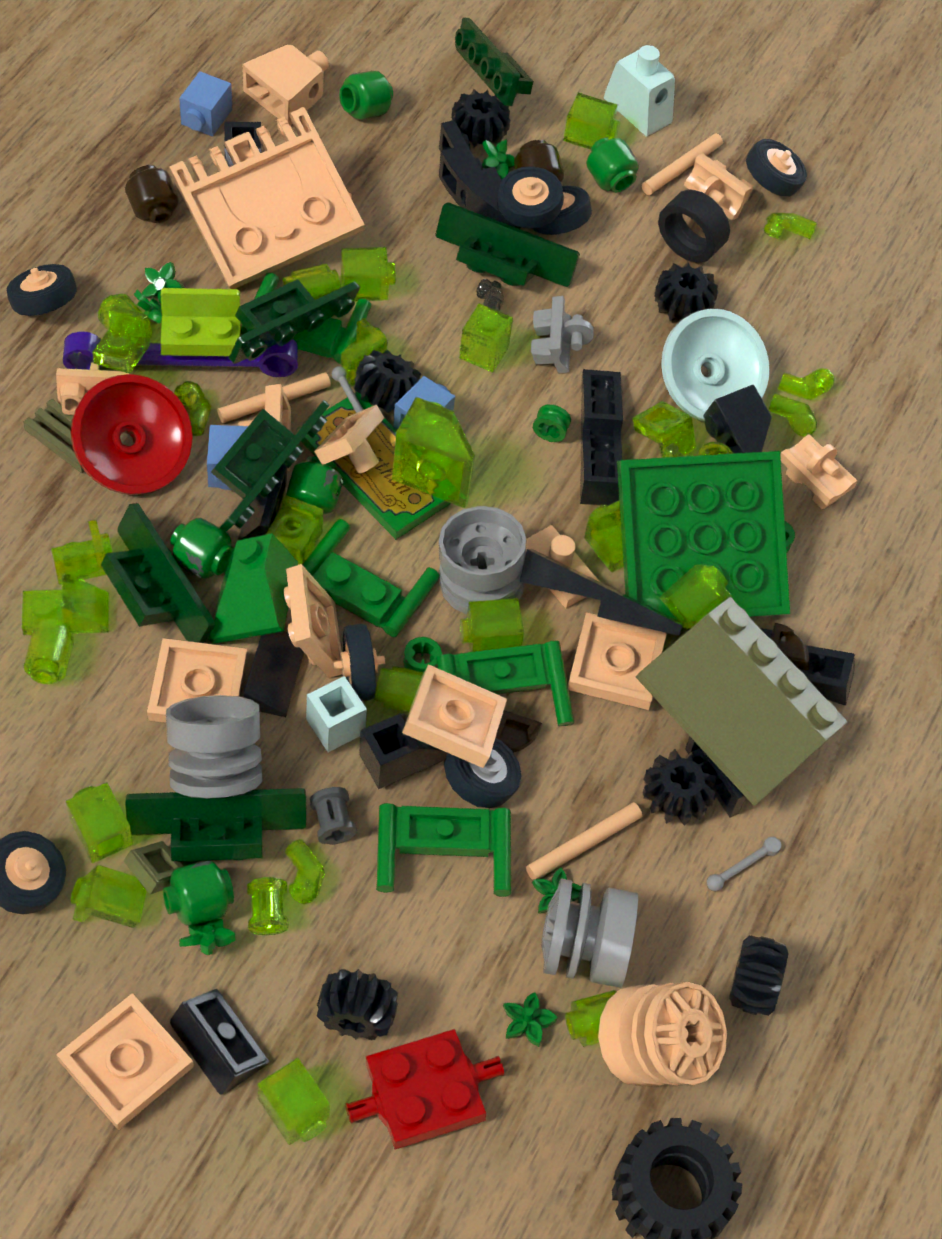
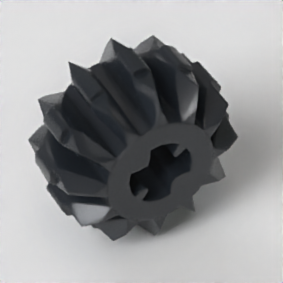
M473 89L470 95L461 94L458 102H454L451 113L452 120H455L461 133L467 135L468 140L472 142L473 148L478 144H483L485 140L496 144L501 142L510 129L511 121L509 119V106H504L496 95L491 96L488 89L484 93H478Z
M688 261L683 267L673 263L669 270H663L659 276L655 287L654 301L658 303L659 313H668L669 321L676 318L682 320L697 311L714 309L718 296V285L714 284V274H704L703 265L698 268H692Z
M373 350L369 356H364L357 367L354 390L361 394L362 401L370 402L373 406L377 405L383 408L386 413H390L392 409L395 410V404L420 380L421 373L414 369L412 361H405L401 355H392L389 350H386L384 353Z
M676 749L670 752L668 759L659 755L654 760L653 766L645 772L643 780L646 785L643 789V799L652 801L650 806L651 814L659 811L665 812L664 819L666 824L674 816H678L684 826L690 822L692 816L700 820L705 816L707 807L712 806L715 801L716 794L714 788L717 783L716 776L707 774L709 769L708 761L699 764L694 762L695 756L693 751L686 758H681Z
M749 935L743 940L729 995L732 1006L753 1015L762 1014L769 1016L775 1011L789 954L785 945L763 936L755 937Z
M341 969L338 973L327 975L317 1003V1017L324 1022V1026L328 1030H337L340 1036H352L355 1040L359 1039V1037L375 1040L377 1036L387 1035L390 1026L393 1025L398 1007V992L391 988L389 981L376 978L375 973L365 974L359 969L356 972Z

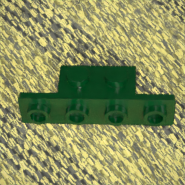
M462 18L460 29L455 34L456 50L503 105L512 107L517 94L531 95L534 81L508 53L500 52L470 18Z
M449 202L442 206L435 233L437 238L460 246L456 260L466 264L468 269L478 273L488 272L500 277L502 282L512 286H525L536 275L568 287L572 283L580 253L576 250Z
M297 279L239 306L235 316L248 332L237 338L229 359L233 364L245 359L252 361L261 356L267 348L276 344L283 346L290 342L296 334L306 329L311 332L319 328L325 320L335 315L337 318L343 317L354 307V299L360 286L354 281L315 300Z
M323 400L295 434L266 410L262 409L211 471L213 475L242 498L220 525L221 529L227 532L233 525L241 529L255 512V509L250 506L252 501L258 494L265 498L280 480L274 474L282 464L289 468L304 450L298 444L306 434L313 438L327 422V419L322 414L330 404Z
M139 503L129 504L117 528L118 534L129 550L107 553L101 563L103 570L139 627L174 621L187 641L205 643L215 626L211 613L201 601L191 582L179 567L171 551L167 548Z
M303 788L251 790L244 794L221 798L189 797L176 792L127 794L125 800L128 834H171V861L199 862L202 860L263 858L262 830L306 828V790Z

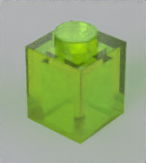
M578 92L567 115L563 141L591 150L593 144L602 138H616L620 127V121L615 119L618 105Z
M386 247L341 248L342 287L354 281L360 286L354 302L361 298L368 301L388 300L389 285H395L396 272L395 263L388 262Z
M479 303L462 329L459 359L493 373L509 348L513 317Z
M705 564L692 567L659 598L677 620L684 623L685 629H691L709 612L729 597H732V595L725 588L728 585V581L724 575L714 566L708 568Z
M518 598L469 602L467 617L460 619L462 644L469 643L470 652L522 646L524 629Z
M107 782L97 787H85L79 790L73 798L66 800L70 822L91 863H95L133 845L130 825Z
M299 1058L294 1059L257 1083L258 1100L288 1145H291L300 1138L303 1142H307L326 1128L327 1124L325 1121L330 1116V1103Z

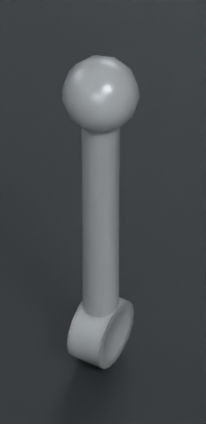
M341 366L335 367L331 373L332 378L340 382L355 412L362 411L363 408L346 379V370Z
M768 837L764 841L762 848L720 875H710L706 881L707 887L711 891H719L723 888L725 881L762 857L777 855L781 849L780 840L776 837Z

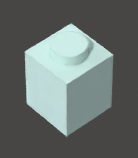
M345 676L307 694L306 720L327 752L360 737L361 730L366 728L367 709Z

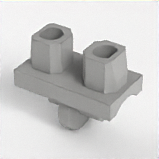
M564 296L552 297V308L534 311L533 315L536 335H550L548 338L532 340L531 353L535 364L554 363L558 373L569 372L570 346L575 351L581 350L582 345L590 343L594 337V327L591 323L584 320L582 315L576 314L571 318L564 311Z

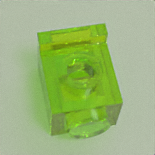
M286 495L282 501V507L267 534L273 533L298 561V565L303 564L323 532V509Z

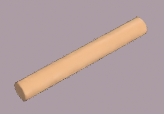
M714 133L642 183L643 192L647 195L653 194L693 166L698 155L704 154L707 156L723 144L721 136Z
M324 372L283 386L282 388L288 401L328 388L331 386L328 374ZM265 393L218 408L217 411L221 422L226 423L265 409Z
M633 802L526 866L529 877L532 880L542 878L642 818L641 809Z

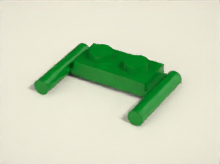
M271 272L266 273L254 299L275 290L279 277ZM358 299L346 328L342 327L341 320L329 318L314 331L309 332L306 329L296 334L293 340L296 341L299 350L327 358L331 357L339 364H346L372 305L366 299ZM241 325V334L243 335L248 331Z
M337 519L302 565L335 601V604L379 628L381 627L389 636L397 637L439 580L440 574L433 568H426L407 596H402L400 588L333 552L350 530V525L345 520Z
M560 641L456 655L443 654L436 657L438 669L495 694L543 689L547 685H551L558 726L574 724Z
M384 803L379 806L377 891L384 893L394 891L395 849H399V854L488 857L489 852H493V894L499 897L511 895L510 809L397 807L390 803Z

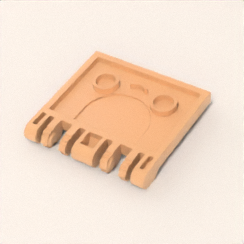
M304 107L290 113V118L299 135L298 137L295 136L285 116L276 120L278 130L285 140L283 144L275 147L271 135L265 126L256 129L257 136L265 152H259L249 132L224 142L234 164L231 167L228 166L218 146L209 149L210 157L219 171L211 176H207L203 163L198 159L197 155L189 158L192 170L198 180L195 183L183 161L169 166L171 175L229 289H236L266 275V273L278 270L365 230V224Z

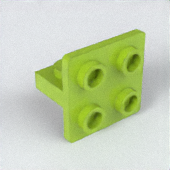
M162 288L161 355L230 356L237 338L241 336V323L235 316L240 306V291L238 289Z

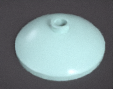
M722 309L697 311L676 324L665 341L661 365L666 388L675 403L691 417L705 422L703 415L715 399L752 384L756 387L761 398L763 397L769 380L768 354L757 331L737 314ZM702 365L705 366L708 370L707 377H705L701 372Z

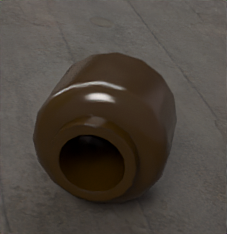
M533 140L525 143L514 158L515 170L522 167H538L553 173L560 182L564 179V170L557 148L544 140Z
M146 165L134 170L126 183L125 192L135 216L141 220H151L152 223H161L168 220L172 216L171 212L177 207L179 202L178 194L169 173L161 168H156L154 165Z

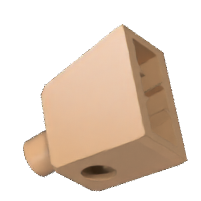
M285 45L242 64L243 91L279 119L285 116L291 126L293 124L290 118L291 112L302 107L307 111L322 97L324 71L329 68L328 59L319 50L306 56L293 45Z

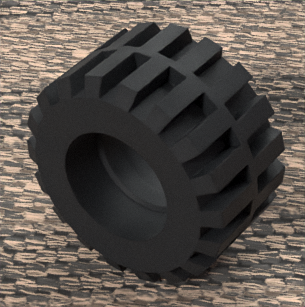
M671 1118L667 1126H664L662 1121L659 1120L651 1123L647 1132L642 1129L634 1136L615 1170L613 1180H616L612 1188V1200H617L619 1203L615 1210L619 1221L627 1219L629 1224L625 1231L632 1238L637 1233L645 1239H714L720 1235L738 1208L739 1204L736 1201L742 1194V1183L736 1182L741 1174L739 1162H729L734 1152L728 1143L720 1147L716 1142L720 1135L711 1128L707 1135L700 1131L702 1125L700 1122L691 1120L688 1127L682 1126L681 1118ZM661 1165H675L687 1170L699 1184L702 1196L701 1205L693 1209L681 1210L665 1204L653 1190L650 1180L651 1170Z

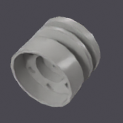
M477 506L463 509L451 516L441 528L439 537L440 587L444 599L454 609L468 616L489 617L499 615L515 606L523 595L525 583L520 582L526 556V536L522 525L511 514L494 507Z
M214 695L185 699L174 703L166 709L167 743L175 748L169 753L168 759L169 767L172 768L169 775L170 788L176 793L199 798L229 797L256 789L263 782L262 765L259 764L262 761L261 748L254 744L261 738L259 704L251 699L239 696Z
M560 879L558 888L548 904L541 942L544 958L543 973L556 975L560 956H567L566 978L574 979L581 959L590 961V981L592 983L622 988L633 945L638 910V893L607 888L600 907L592 906L590 884L582 883L578 902H571L572 881Z

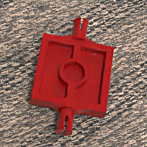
M449 1030L366 1056V1067L372 1081V1096L345 1103V1108L351 1124L355 1121L378 1115L379 1119L387 1127L396 1150L486 1121V1111L478 1092V1086L480 1082L504 1076L503 1064L499 1056L472 1064L471 1060L463 1052L456 1030Z

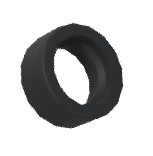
M692 189L681 191L659 214L658 225L663 239L677 255L687 261L695 263L708 261L729 239L730 226L726 214L713 198L703 192ZM683 214L693 219L701 227L706 238H702L690 229L683 218Z

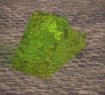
M62 573V590L23 591V635L109 632V592L68 573Z

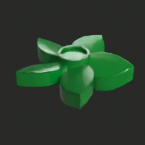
M507 139L499 142L496 147L490 141L485 140L483 146L489 157L483 160L482 167L485 169L495 167L502 180L509 173L508 168L514 166L515 157L511 154H506Z
M169 262L162 266L160 271L153 268H145V276L152 283L143 290L142 294L145 297L152 298L157 296L161 304L162 288H185L179 281L174 280L176 273L174 264Z
M137 289L134 296L139 302L136 305L146 310L140 317V320L146 323L150 318L157 323H162L161 305L154 298L149 301Z
M562 867L554 873L552 882L546 879H533L531 882L539 893L545 895L538 905V914L547 912L548 904L558 888L560 879L567 880ZM572 883L571 902L579 898L581 886Z
M223 918L212 920L204 926L195 924L188 926L190 936L179 939V947L200 944V951L205 955H210L213 953L215 946L223 947L236 941L235 933L230 929L224 928Z
M535 992L526 997L524 1008L516 1003H503L504 1011L513 1019L507 1028L506 1039L516 1038L525 1032L528 1041L540 1047L543 1034L542 1028L553 1025L557 1021L558 1016L548 1009H539V999Z

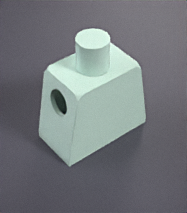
M650 45L642 46L636 52L616 63L604 94V99L646 137L672 123L675 90L674 75L659 62V50Z

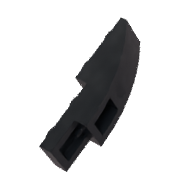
M455 120L441 123L439 178L448 193L462 208L521 229V227L507 221L499 210L498 189L502 180L495 167L483 169L480 159L474 158L470 150L467 135L461 133Z

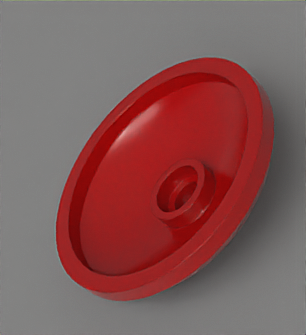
M124 374L107 378L96 384L83 396L74 412L71 424V441L76 458L84 471L95 482L111 491L127 495H141L159 490L181 473L191 453L192 426L184 405L169 388L149 377ZM126 433L132 437V446H125L121 442V434Z

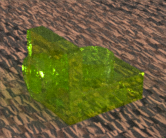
M112 306L109 310L110 328L93 350L94 364L130 374L150 346L148 316L129 309Z
M365 318L357 322V341L350 344L341 353V367H344L347 372L346 379L350 386L355 384V372L364 356H369L373 350L384 353L388 346L384 333L379 328L373 327Z
M661 401L633 417L635 431L659 444L661 458L683 457L696 449L692 416L666 402Z
M619 501L609 506L604 504L597 507L589 515L584 539L611 573L624 567Z
M96 520L88 521L91 540L69 542L63 546L51 548L59 585L107 575L101 563L107 553H112L108 533L100 534Z
M97 865L83 878L79 877L74 885L71 894V903L76 905L73 920L83 922L92 915L134 928L141 921L147 890L136 876Z

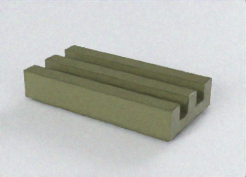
M51 399L46 403L47 408L45 410L39 408L35 412L36 417L33 420L28 417L23 421L24 429L80 473H83L84 469L78 462L74 451L42 427L44 424L59 434L61 439L72 446L71 424L73 415L64 414L61 405L54 399Z

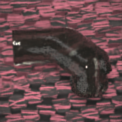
M482 279L478 284L476 292L478 298L485 300L475 320L484 327L492 328L504 303L502 285L496 280L491 282L488 279Z

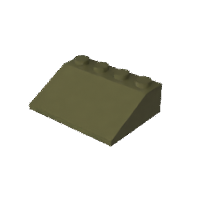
M731 597L709 612L636 676L640 683L753 806L757 805L847 723L835 706L816 689L805 674L785 656L776 643L755 624L746 611Z

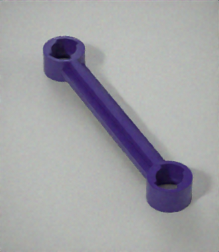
M74 332L69 334L64 340L63 364L67 369L90 370L91 362L100 363V368L102 364L259 367L266 375L286 377L293 374L298 368V345L292 339L283 346L276 344L267 348L261 356L252 361L245 359L233 364L229 356L161 355V343L103 342L93 333Z

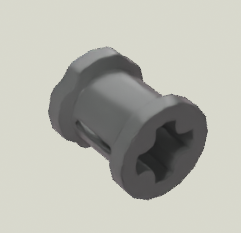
M325 788L317 791L310 797V806L317 812L320 825L317 837L321 844H340L349 841L357 834L356 824L350 821L346 804L349 801V794L345 788Z

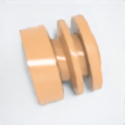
M678 982L662 985H635L618 990L607 1001L602 1012L598 1038L602 1057L612 1074L624 1083L637 1086H660L663 1084L672 1086L680 1084L696 1085L707 1081L719 1069L726 1051L727 1030L723 1012L715 997L709 991L698 984Z

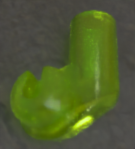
M771 213L766 218L768 222L763 230L766 235L773 238H780L783 229L811 240L817 227V222L795 213Z
M827 368L817 369L803 378L784 372L778 390L806 400H813L828 392L833 387L835 379L832 372Z
M185 381L175 388L174 394L184 406L187 405L190 409L189 419L192 426V435L201 436L204 434L212 405L200 385L195 382Z
M774 393L768 411L786 417L797 435L805 437L808 434L812 435L817 429V421L809 405Z
M299 839L291 843L285 850V854L297 868L294 882L289 885V894L298 903L308 904L314 901L320 894L325 877V869L304 840Z

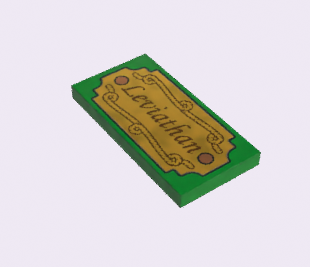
M354 393L363 410L372 407L369 402L361 400L360 393ZM348 397L322 414L327 419V422L313 438L306 434L301 442L314 456H316L314 451L346 417L356 413ZM385 418L366 438L379 460L378 464L363 473H358L348 455L332 461L337 466L336 470L343 477L342 485L395 540L457 500L458 491Z

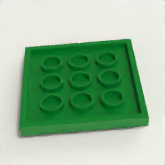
M780 451L617 461L625 595L680 622L701 620L729 597L744 609L749 617L790 614Z

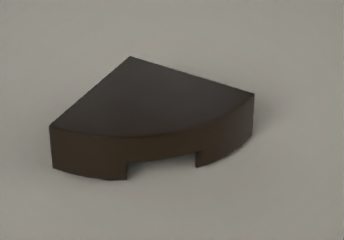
M775 623L771 640L776 643L777 647L798 669L808 671L809 653L807 646L794 634V630L790 627Z
M504 710L496 738L501 740L514 753L526 748L536 739L542 723Z

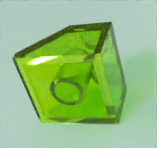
M415 397L396 431L392 480L466 508L469 501L475 454L454 411L444 408L436 402H429Z

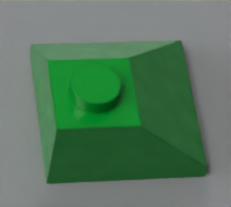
M273 533L236 542L224 573L213 618L215 626L208 639L212 644L284 631L289 608L284 597V587L288 586L286 569L297 566L298 561Z

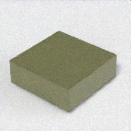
M163 841L131 850L124 860V863L149 894L162 891L164 887L170 886V877L173 870L184 867L180 861H171V850Z

